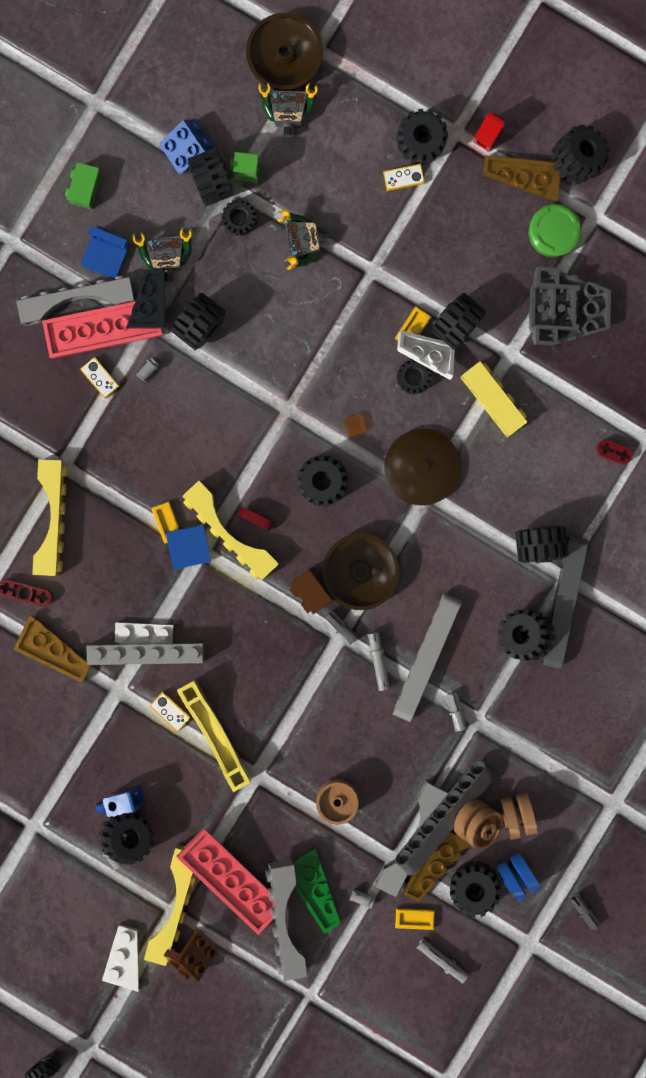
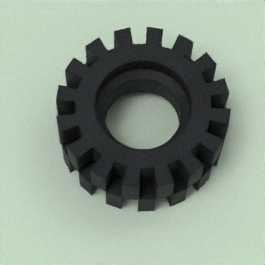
M234 199L231 203L228 202L227 206L223 208L222 221L228 232L233 233L235 236H244L245 233L249 234L251 230L253 231L257 223V215L253 205L249 204L247 200L242 201V199H238V201ZM240 210L246 213L247 219L243 224L233 222L232 216L236 211Z
M409 359V361H405L399 367L397 383L401 390H404L407 394H420L428 388L432 379V373L428 367L413 359ZM415 369L421 373L422 378L419 383L411 384L407 380V373L410 370Z
M50 1053L39 1060L38 1063H35L24 1076L25 1078H50L59 1071L62 1065L55 1055Z

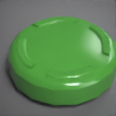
M550 204L543 206L534 214L529 224L528 236L531 245L538 253L546 257L558 258L569 254L577 246L581 238L582 225L579 216L573 209L563 204Z

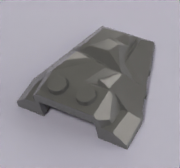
M536 267L533 285L530 288L529 330L532 331L534 345L554 346L610 329L611 290L590 281L580 280L578 276L563 273L558 268Z

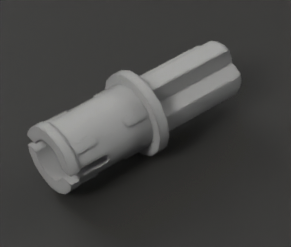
M457 692L447 694L450 708L449 715H452L455 732L467 729L463 716L464 709H461Z

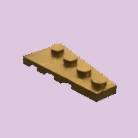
M485 155L484 177L552 202H558L560 171H555L553 167L555 162Z
M32 615L29 616L13 649L81 683L84 682L92 666L87 665V661Z
M450 832L415 874L409 876L402 894L420 902L433 888L441 875L443 876L448 871L447 869L450 865L459 859L460 854L466 848L468 849L470 844L455 833Z

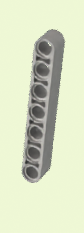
M446 593L443 594L392 715L408 722L411 721L462 600Z

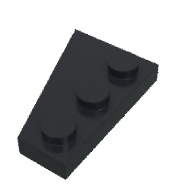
M145 270L130 319L126 326L127 329H165V270Z

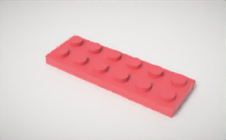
M135 301L42 321L50 359L163 336L162 329L126 328Z
M205 828L177 854V858L258 935L273 920L270 907H273V900L270 901L268 889Z

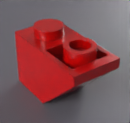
M489 112L476 133L473 143L489 152L505 125L503 118L496 113L491 114Z

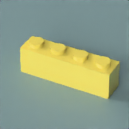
M478 362L460 378L504 435L509 437L527 423L525 420L527 416L522 409L518 410L515 407V400L509 393L507 395L504 393L502 383L497 378L494 380L490 375L492 371L488 365Z

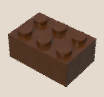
M310 569L289 583L292 586L289 590L295 598L298 596L303 601L301 606L307 614L311 612L314 615L332 601L330 595Z

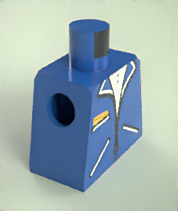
M141 786L109 794L103 798V801L96 803L97 812L99 814L106 812L108 817L136 811L145 805Z

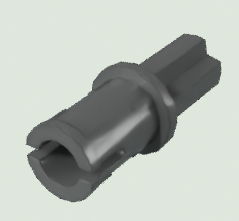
M330 611L325 616V619L337 630L336 633H340L350 645L359 637L347 625V622H344L334 611Z
M580 893L576 894L577 898L572 896L570 902L579 912V917L585 920L591 930L597 929L600 926V922L592 912V907L586 904Z

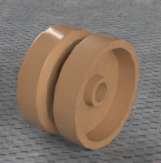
M335 778L321 785L317 792L316 807L323 820L335 825L345 824L353 819L357 813L358 795L351 783L345 779ZM339 799L341 804H338V802L334 804V800Z
M526 792L516 795L517 807H515L512 798L509 796L500 798L504 826L511 841L521 838L520 825H522L527 836L538 833L532 806Z
M479 799L471 800L459 811L455 819L454 831L457 836L467 841L475 849L484 850L491 846L499 837L503 828V817Z

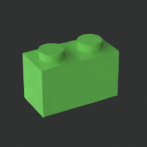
M235 152L234 158H231L230 161L231 175H234L235 181L258 183L260 170L258 155Z
M79 162L76 163V167H73L71 170V185L67 186L65 196L70 204L92 209L102 175L99 168Z

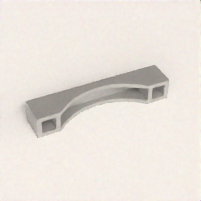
M118 276L114 281L99 280L95 285L80 284L76 289L70 290L67 287L59 289L57 293H51L50 291L42 292L38 297H33L32 295L23 296L21 300L16 301L20 322L24 326L42 323L57 308L75 300L97 299L113 305L134 302L136 299L132 280L129 277L126 278V276Z
M204 642L87 645V665L205 662Z
M427 780L418 795L420 806L418 829L448 794L447 790ZM393 860L383 865L375 881V887L396 897L398 892H403L406 885L404 880L408 874Z
M291 859L268 863L269 870H266L267 881L271 882V889H268L270 901L273 900V907H270L271 917L275 919L276 926H273V935L278 941V944H275L276 956L280 958V963H277L278 974H282L284 981L307 977L305 957L302 951L289 938L285 925L287 902L296 885L294 864Z

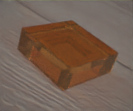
M361 414L343 419L349 438L367 432Z

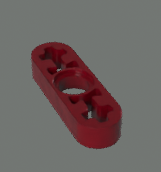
M10 579L0 581L1 596L42 607L50 605L53 601V594L47 589ZM9 583V587L16 588V585H19L16 589V596H14V591H7L5 593V589L2 586ZM24 587L30 590L28 598H23L20 595V591ZM35 590H37V595H43L45 592L48 600L42 603V599L35 597L34 601H32Z

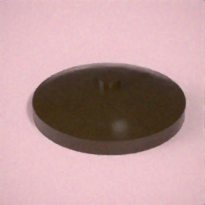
M277 13L264 18L253 28L247 41L246 57L252 74L262 85L268 88V82L272 90L294 91L307 85L317 75L322 64L323 45L318 31L307 19L293 13Z
M416 429L401 435L390 446L384 462L385 478L393 493L401 500L419 506L435 504L445 499L456 487L461 472L460 457L453 443L441 433L429 429Z
M366 533L351 534L338 540L327 552L322 569L323 581L331 597L342 606L353 610H369L387 601L397 587L400 573L399 563L392 548L381 538Z

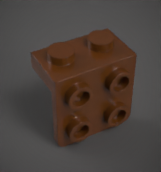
M197 929L181 954L167 949L163 956L169 961V966L179 971L178 975L185 980L190 978L199 982L217 954L218 947L202 930Z

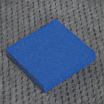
M203 524L166 531L174 570L211 562Z

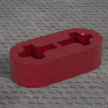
M609 440L600 441L596 446V453L600 457L618 464L630 462L633 456L632 451L628 447ZM608 444L607 448L613 450V452H605L603 454V450L600 447ZM623 451H626L625 455H627L628 458H625L623 460H620L621 456L615 454L616 452L622 453Z
M244 507L241 508L238 514L268 531H271L274 522Z

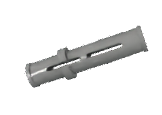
M374 632L373 634H367L371 648L369 653L373 658L378 691L390 689L383 655L385 651L381 645L380 633Z
M424 938L419 941L416 949L424 953L442 967L446 974H451L461 984L466 981L469 973L460 968L455 960H450Z

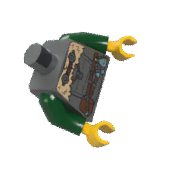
M268 82V88L262 90L259 83L258 88L262 94L263 111L268 119L274 122L275 127H282L283 137H293L294 127H302V123L306 122L313 113L316 100L315 94L318 91L317 84L315 91H311L309 89L310 83H308L305 92L270 91V84Z
M282 209L278 213H281L283 218L277 220L280 223L287 221L285 228L290 256L284 261L291 263L287 269L291 270L294 267L308 266L320 253L319 243L330 242L329 230L317 232L316 223L312 222L311 219Z
M182 228L180 236L145 239L144 233L141 232L142 238L136 239L135 234H133V241L137 244L140 258L147 267L153 270H165V282H173V271L182 270V266L187 263L192 253L190 239L193 232L192 228L189 229L188 235L183 232L184 228Z

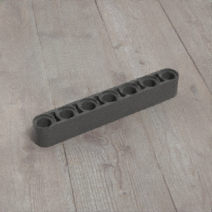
M570 535L567 538L569 556L562 560L550 617L551 621L549 622V625L554 626L555 630L551 631V635H555V640L550 641L553 647L551 650H546L547 655L542 657L541 665L558 669L562 668L588 547V539Z
M477 761L471 765L399 851L395 861L406 874L413 875L422 867L454 828L455 819L463 806L471 800L478 799L493 781L494 774L483 761Z

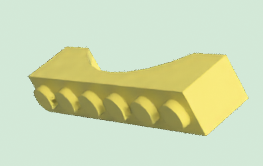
M38 459L37 479L44 487L48 496L51 520L46 539L33 556V575L59 576V572H62L63 562L60 561V553H63L64 543L61 541V534H64L65 530L62 515H65L66 510L63 496L66 495L67 486L64 484V476H67L68 471L65 461Z
M198 481L182 496L185 499L183 503L190 510L193 508L198 513L196 517L203 524L207 522L212 527L210 529L211 533L216 538L220 536L225 541L223 545L230 552L234 550L238 554L236 559L243 566L247 564L251 568L249 572L255 579L260 578L263 580L279 565L267 550L247 546L228 533L217 515L214 495L201 481Z
M195 679L177 690L178 694L208 741L232 791L235 792L249 784L252 779L197 680Z
M178 844L170 866L176 883L175 908L168 922L151 936L144 957L146 961L164 966L168 963V960L163 956L166 950L169 949L175 952V949H172L173 942L178 941L180 931L177 928L179 923L183 924L185 912H182L184 905L188 906L191 896L188 893L189 886L193 887L196 878L193 872L177 858V854L185 847Z

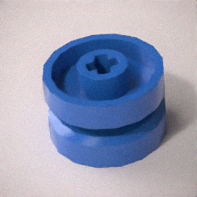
M517 852L510 857L515 869L512 870L506 861L499 863L496 867L502 876L501 879L505 886L520 903L527 898V893L523 888L524 885L533 894L542 888L521 854Z

